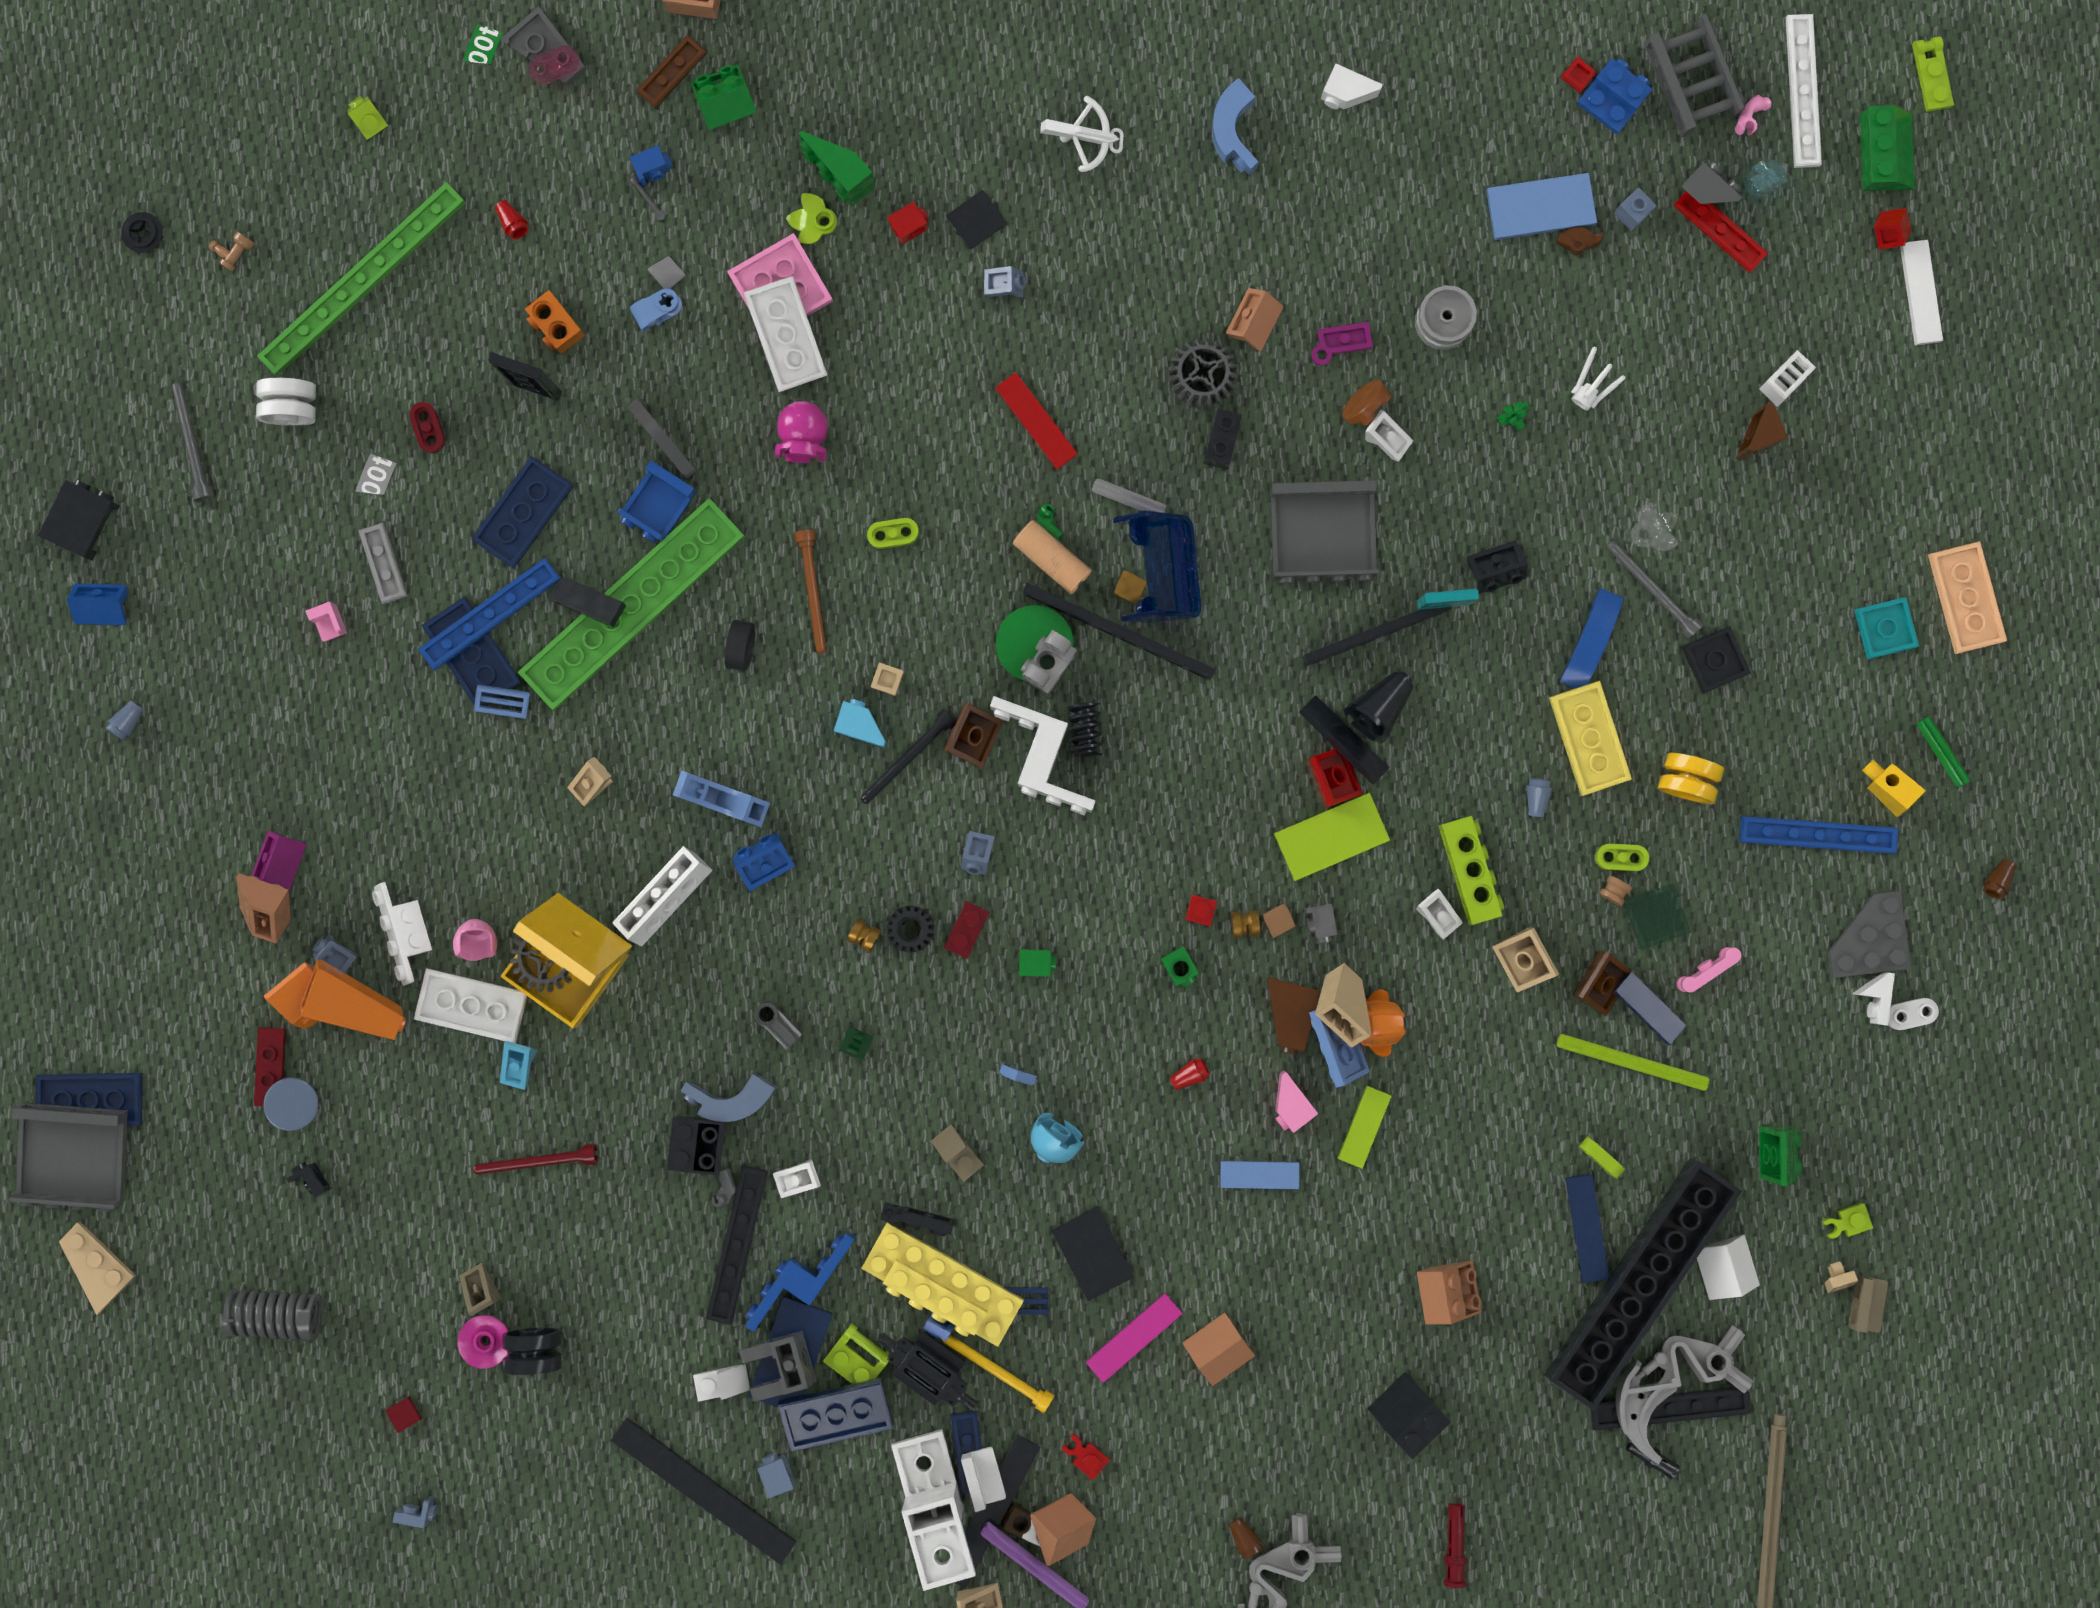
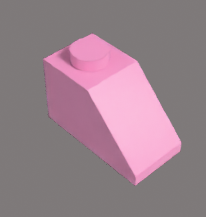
M1285 1071L1281 1072L1275 1108L1279 1116L1275 1119L1284 1131L1289 1128L1294 1133L1318 1113Z

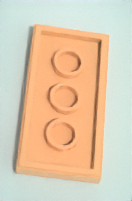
M1981 542L1929 554V561L1954 653L1958 654L2006 642L2007 638Z

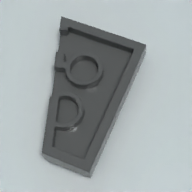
M539 6L500 39L567 85L588 69Z

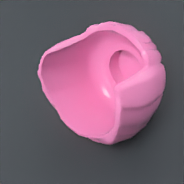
M470 919L458 928L453 940V950L457 958L477 961L493 957L496 954V935L493 928L486 922L479 919Z

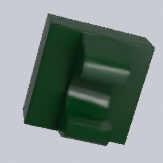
M849 1026L839 1051L863 1061L874 1036Z

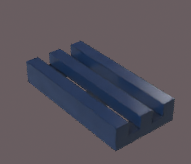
M1004 1287L1012 1293H1043V1298H1023L1024 1301L1022 1303L1043 1304V1308H1020L1017 1314L1048 1315V1287Z

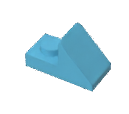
M506 1041L504 1043L500 1083L525 1090L529 1081L530 1065L537 1050Z

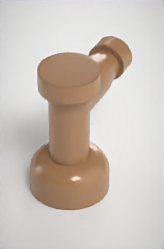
M238 231L233 237L236 243L230 251L215 240L209 244V249L222 257L219 263L231 271L235 269L233 265L244 249L250 250L255 245L254 242Z

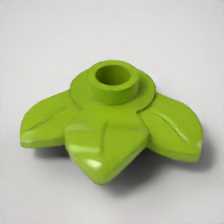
M803 193L801 195L803 209L794 211L786 217L790 226L800 231L798 241L802 244L816 243L822 235L832 233L837 227L835 213L825 207L822 198L810 193ZM828 218L829 224L822 226L820 220Z

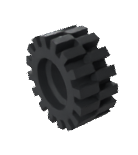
M904 906L897 909L890 916L887 924V935L892 945L897 949L909 953L917 952L928 946L934 935L933 920L928 912L920 907ZM907 919H915L921 926V932L915 939H907L901 933V925Z

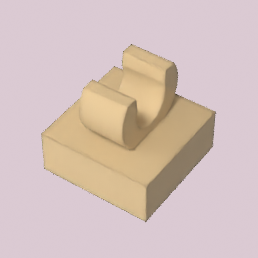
M879 663L871 688L896 696L904 671Z
M1839 1261L1830 1264V1267H1828L1831 1278L1825 1282L1827 1292L1831 1293L1853 1286L1858 1279L1854 1271L1845 1273Z

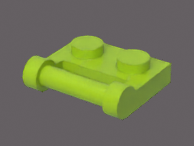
M853 1323L850 1324L823 1362L850 1383L856 1384L876 1379L889 1362V1351L884 1352L857 1331L858 1327ZM852 1339L879 1360L878 1363L874 1366L846 1344L848 1340Z

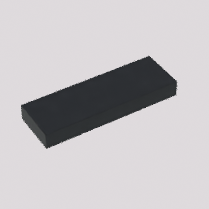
M562 576L549 597L554 603L613 628L626 607L622 601Z

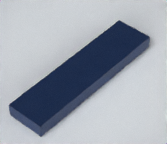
M1586 1174L1566 1177V1188L1582 1282L1609 1279L1593 1175Z

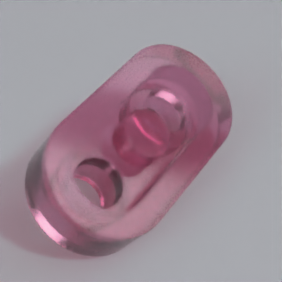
M568 46L557 47L535 57L529 64V74L539 84H549L575 72L579 66V56L576 51ZM567 55V60L561 63V57ZM544 65L543 72L538 73V67Z

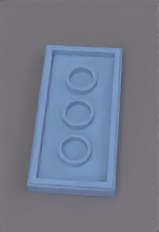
M1589 173L1491 187L1486 190L1494 240L1597 224Z

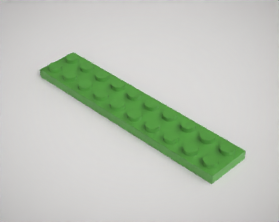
M708 498L604 593L622 601L626 605L614 628L581 614L518 673L543 701L555 711L742 541L745 536L716 504Z

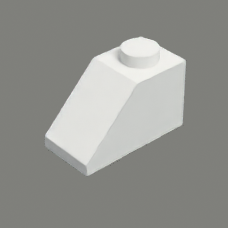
M1335 64L1321 99L1325 101V105L1332 109H1338L1339 107L1346 109L1378 97L1383 84Z

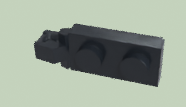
M885 1202L881 1214V1220L890 1224L901 1221L905 1222V1226L912 1229H920L921 1227L931 1229L930 1232L938 1236L951 1235L955 1223L952 1218Z

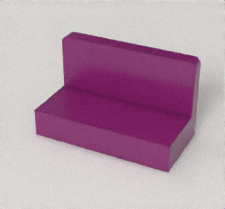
M268 830L251 876L270 884H278L289 892L306 844Z

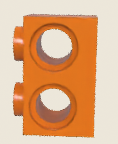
M550 290L525 308L530 315L527 321L535 331L542 330L546 335L542 340L551 351L557 349L562 354L585 336ZM543 310H551L548 318L540 319V314ZM560 329L567 330L564 338H555L557 331Z

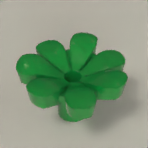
M1519 401L1514 404L1513 408L1511 405L1506 406L1503 409L1505 413L1497 417L1498 422L1502 426L1511 424L1515 426L1516 430H1521L1525 427L1522 418L1527 415L1528 403Z

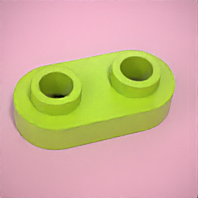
M910 518L876 522L867 531L869 543L877 549L910 545L919 536L918 526ZM904 528L911 530V534L907 537L901 534ZM884 532L885 539L882 541L877 540L876 534Z
M1604 844L1597 849L1595 861L1600 868L1605 870L1640 871L1648 865L1649 854L1640 845ZM1606 852H1610L1612 854V860L1610 862H1607L1604 859V854ZM1633 853L1638 856L1636 863L1630 861V856Z

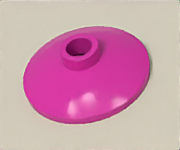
M480 1315L470 1319L463 1325L458 1335L457 1344L460 1355L469 1365L476 1368L485 1369L496 1366L508 1354V1351L502 1349V1334L508 1332L507 1327L501 1320L489 1315ZM483 1336L490 1338L491 1342L489 1345L482 1343Z

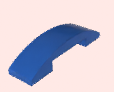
M1599 588L1574 652L1568 660L1559 681L1560 683L1574 689L1589 683L1615 625L1623 597Z

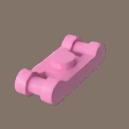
M1730 947L1723 948L1719 953V958L1713 962L1711 959H1708L1697 967L1699 969L1697 973L1691 977H1680L1677 980V988L1682 992L1696 991L1736 964L1741 959L1740 950Z

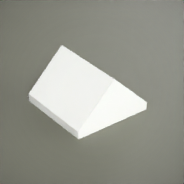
M1744 1234L1706 1245L1697 1257L1709 1300L1742 1297L1760 1285Z

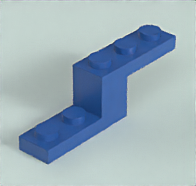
M848 1231L844 1236L841 1234L837 1236L831 1245L834 1252L830 1258L824 1256L816 1268L820 1271L819 1274L793 1257L789 1262L783 1260L775 1272L779 1277L774 1284L768 1282L760 1295L764 1299L759 1306L755 1303L745 1316L749 1319L745 1326L754 1332L783 1288L810 1306L856 1236Z

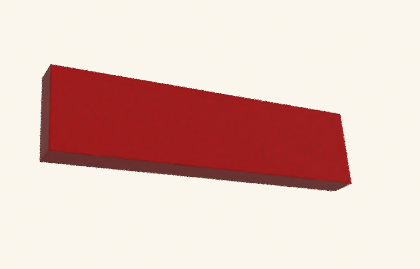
M1686 191L1673 205L1747 272L1751 273L1768 254L1765 249L1712 203L1700 204Z
M1016 372L995 387L996 391L1056 470L1078 455Z

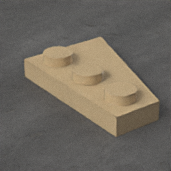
M77 1222L59 1241L96 1315L100 1314L136 1276L81 1222Z

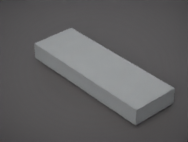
M385 523L358 530L381 603L386 604L407 597L408 595Z

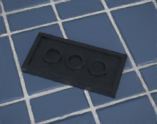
M493 352L490 353L489 363L511 385L556 401L560 400L562 391L542 369Z

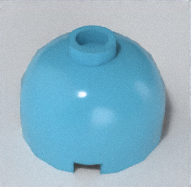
M1042 1113L1031 1130V1143L1037 1153V1157L1046 1163H1065L1071 1160L1084 1145V1141H1080L1082 1138L1081 1132L1067 1121H1065V1126L1053 1120L1054 1114Z

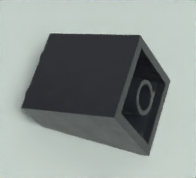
M1406 1372L1367 1408L1412 1460L1451 1423L1443 1411Z

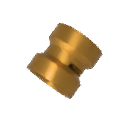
M1258 910L1249 911L1247 914L1231 912L1233 938H1242L1243 935L1248 934L1251 937L1260 936Z
M858 918L846 941L853 945L859 944L864 951L870 953L876 938L878 939L881 934V930L876 927L871 928L867 926L865 921Z

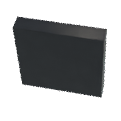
M1730 626L1681 647L1702 694L1751 674Z

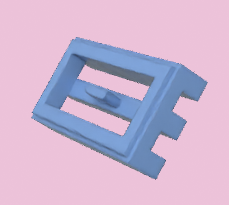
M478 684L474 711L526 719L530 692ZM486 692L524 698V700L517 701L481 695V693ZM480 701L522 707V711L482 706Z

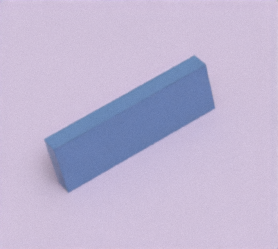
M1220 1161V1188L1299 1189V1162Z

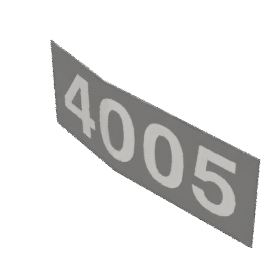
M370 454L355 491L384 495L397 463Z

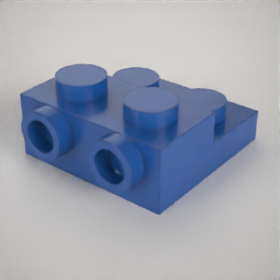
M1611 58L1577 104L1615 134H1618L1652 91V88L1649 87L1650 82L1646 77L1642 75H1637L1636 77L1629 72L1630 67L1625 61L1621 59L1615 61Z

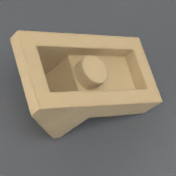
M593 757L586 762L567 788L585 807L613 781L610 779L611 775L607 772L606 768Z

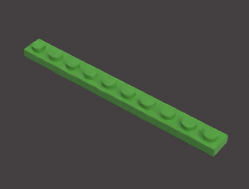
M445 182L261 351L257 357L278 377L464 206L466 202Z

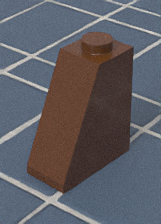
M1267 977L1266 983L1276 1042L1278 1045L1283 1046V1052L1297 1055L1298 1051L1304 1052L1312 1025L1309 1013L1316 1009L1320 991Z

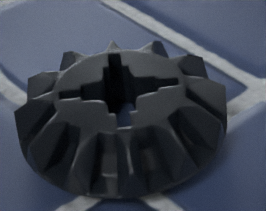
M146 212L132 214L123 223L121 229L122 240L132 251L139 254L144 252L150 253L154 248H159V242L164 238L162 235L163 226L152 214ZM143 227H145V230L151 235L144 236L143 240H141V237L133 231H142Z

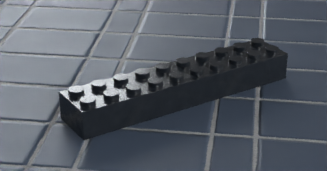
M1690 1158L1544 1375L1551 1382L1595 1411L1742 1191L1701 1162Z

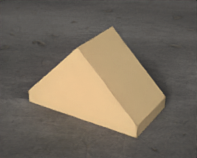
M998 1583L962 1590L957 1593L956 1602L958 1608H1003Z

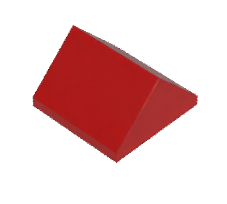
M1337 749L1307 759L1325 808L1363 794L1352 764Z

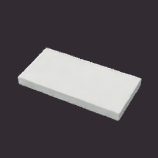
M793 276L744 292L778 391L781 392L827 376Z
M426 969L414 1020L516 1043L527 995L520 990Z

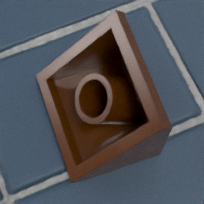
M1767 402L1754 412L1735 459L1741 461L1773 448L1788 438L1774 403Z
M965 702L944 749L945 752L983 768L1003 721Z
M1598 951L1572 996L1607 1016L1618 998L1612 990L1627 972L1632 971L1609 952Z

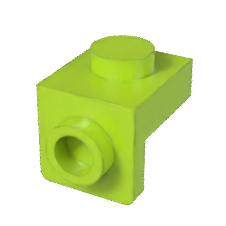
M359 96L348 104L350 106L347 110L348 115L367 140L388 126L368 96L364 99Z

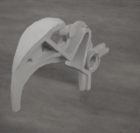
M1731 1326L1718 1346L1683 1336L1668 1337L1663 1343L1662 1351L1655 1353L1653 1360L1644 1366L1639 1374L1635 1376L1642 1363L1636 1359L1630 1363L1620 1377L1616 1391V1411L1620 1426L1630 1441L1656 1464L1659 1465L1662 1458L1653 1450L1648 1442L1647 1425L1656 1406L1676 1392L1677 1387L1681 1386L1675 1353L1676 1347L1679 1348L1699 1381L1707 1383L1724 1378L1741 1392L1745 1393L1747 1389L1751 1388L1753 1380L1733 1366L1734 1358L1731 1356L1745 1336L1741 1330ZM1715 1355H1718L1721 1360V1365L1718 1369H1714L1711 1365V1360ZM1658 1366L1665 1370L1662 1379L1658 1383L1639 1384L1642 1377L1649 1375ZM1639 1393H1643L1644 1396L1642 1399H1639ZM1633 1413L1636 1414V1419L1634 1420L1631 1419Z
M1296 1513V1515H1292V1540L1256 1557L1249 1566L1252 1582L1249 1586L1251 1594L1248 1608L1257 1607L1259 1595L1268 1596L1269 1606L1267 1608H1286L1287 1606L1285 1595L1261 1573L1262 1570L1266 1569L1304 1582L1314 1571L1315 1563L1341 1562V1547L1314 1546V1542L1308 1539L1307 1514ZM1299 1550L1308 1552L1303 1560L1295 1559L1294 1555ZM1238 1604L1237 1608H1245V1604Z

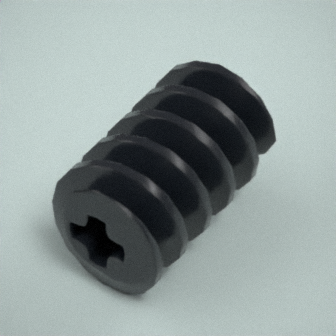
M1079 703L1068 707L1069 712L1076 714L1069 717V722L1076 724L1069 728V732L1077 734L1070 738V742L1077 745L1070 749V753L1076 754L1078 757L1103 756V753L1095 751V748L1102 746L1101 742L1095 741V738L1101 736L1102 732L1094 730L1095 727L1101 725L1100 721L1094 720V717L1101 715V712L1093 709V707L1101 703Z

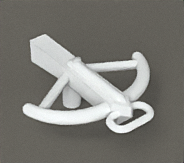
M1089 96L1084 97V101L1088 105L1074 125L1046 119L1041 123L1040 131L1043 134L1060 136L1062 142H1068L1073 139L1083 163L1078 168L1080 172L1089 171L1097 167L1105 158L1108 147L1113 153H1120L1123 148L1124 135L1122 130L1114 128L1110 132L1108 118L1104 110ZM1092 107L1101 120L1102 131L1079 126ZM1114 132H1118L1120 134L1118 150L1113 148V142L1119 140V138L1116 135H1114ZM1079 140L1101 144L1100 152L1092 162H1087Z

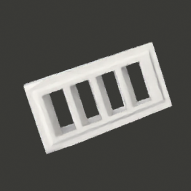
M1797 350L1759 389L1778 407L1816 367ZM1793 361L1805 371L1803 374L1791 364ZM1786 368L1797 378L1796 381L1785 371ZM1779 376L1790 386L1789 388L1778 379Z

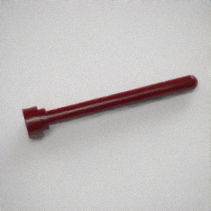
M595 1143L586 1144L583 1148L573 1152L481 1163L474 1165L472 1170L475 1174H485L580 1161L581 1164L585 1163L586 1166L598 1164V1155L594 1156L597 1146Z

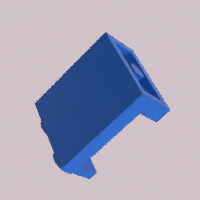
M650 460L645 468L648 472L624 508H619L617 513L622 516L620 521L631 529H634L635 526L639 527L644 531L642 536L655 544L657 540L661 542L671 533L697 494V491Z

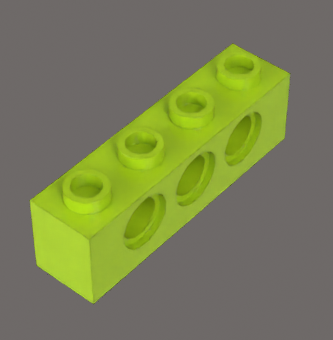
M1472 816L1439 825L1438 827L1468 925L1501 917V910H1504L1501 896L1496 895L1493 885H1496V878L1493 871L1488 870L1486 864L1489 856L1485 845H1481L1478 835H1481L1478 821H1473ZM1462 838H1467L1471 843V848L1468 852H1463L1459 848V841ZM1471 862L1478 866V874L1475 877L1469 876L1466 871L1468 864ZM1479 887L1483 888L1486 892V898L1483 902H1478L1474 897V892Z

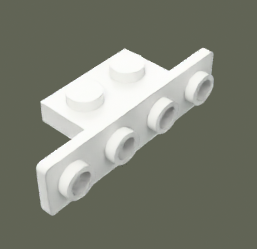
M379 883L374 887L372 895L375 905L379 906L381 911V927L383 931L387 932L389 938L387 948L390 955L394 956L396 962L394 970L397 980L401 981L403 986L409 985L414 982V978L407 957L431 951V944L418 900L392 907L386 883Z

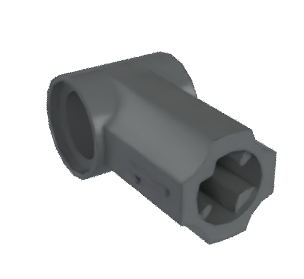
M765 1001L756 1008L754 1015L757 1023L764 1026L785 1049H788L802 1035V1032L780 1011L774 1002ZM763 1007H770L774 1011V1018L772 1020L762 1018L760 1012Z

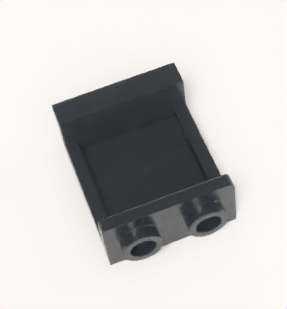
M77 479L74 484L64 480L37 536L93 561L97 554L93 547L112 509L118 510L120 505L112 502L114 497L100 490L98 494L90 492L91 486Z

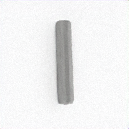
M1099 478L1095 480L1092 487L1094 493L1158 518H1162L1166 510V505Z

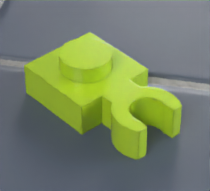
M1864 1203L1837 1211L1839 1219L1825 1218L1822 1220L1823 1225L1832 1223L1835 1227L1832 1233L1826 1234L1831 1239L1837 1238L1843 1230L1846 1236L1850 1237L1873 1229Z

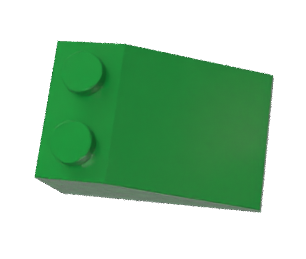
M1759 1126L1760 1179L1780 1186H1789L1798 1181V1174L1801 1173V1161L1798 1158L1797 1148L1801 1146V1136L1797 1132L1796 1127Z

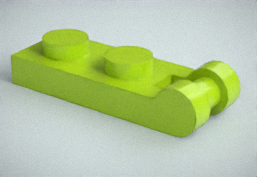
M1933 37L1930 41L1926 42L1924 40L1914 41L1912 46L1926 112L1953 107L1954 102L1943 54L1942 37ZM1932 51L1933 58L1926 59L1925 52Z

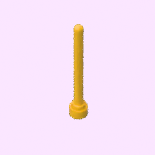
M949 1335L947 1341L942 1339L944 1344L1032 1399V1403L1036 1405L1035 1408L1043 1414L1053 1400L1054 1394L1047 1390L1042 1391L1039 1389L1037 1391L952 1335Z

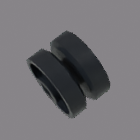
M525 1328L503 1333L502 1349L513 1352L503 1357V1373L531 1375L562 1369L561 1353L551 1350L561 1345V1329Z

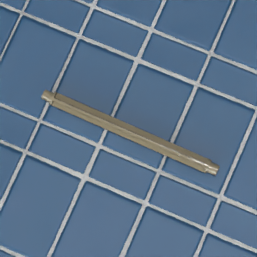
M1774 1414V1421L1771 1424L1757 1608H1773L1788 1428L1786 1426V1415Z

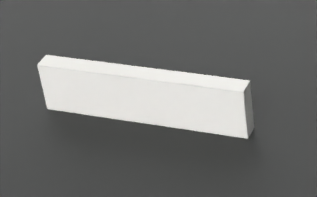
M1928 240L1907 242L1905 246L1900 247L1914 343L1915 345L1939 343L1943 341L1929 243Z

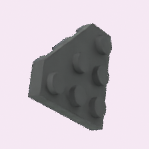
M1901 891L1877 893L1870 896L1864 907L1853 918L1840 938L1828 951L1831 978L1911 969Z

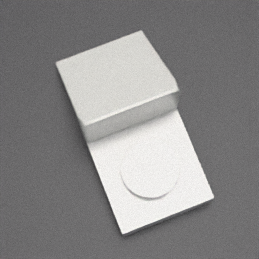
M1383 410L1379 411L1365 434L1367 442L1378 445L1391 459L1398 462L1413 442Z
M1439 889L1435 890L1416 908L1443 940L1463 923Z
M1881 972L1853 993L1855 995L1873 997V1002H1870L1867 1007V1016L1872 1024L1888 1026L1895 973Z
M812 1159L773 1173L781 1198L821 1186Z
M746 1364L693 1375L698 1401L718 1397L723 1400L750 1390Z

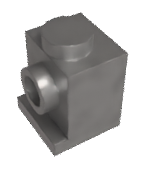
M1332 904L1304 908L1305 914L1310 913L1311 918L1306 919L1309 934L1314 933L1316 944L1332 941L1331 936L1337 935Z

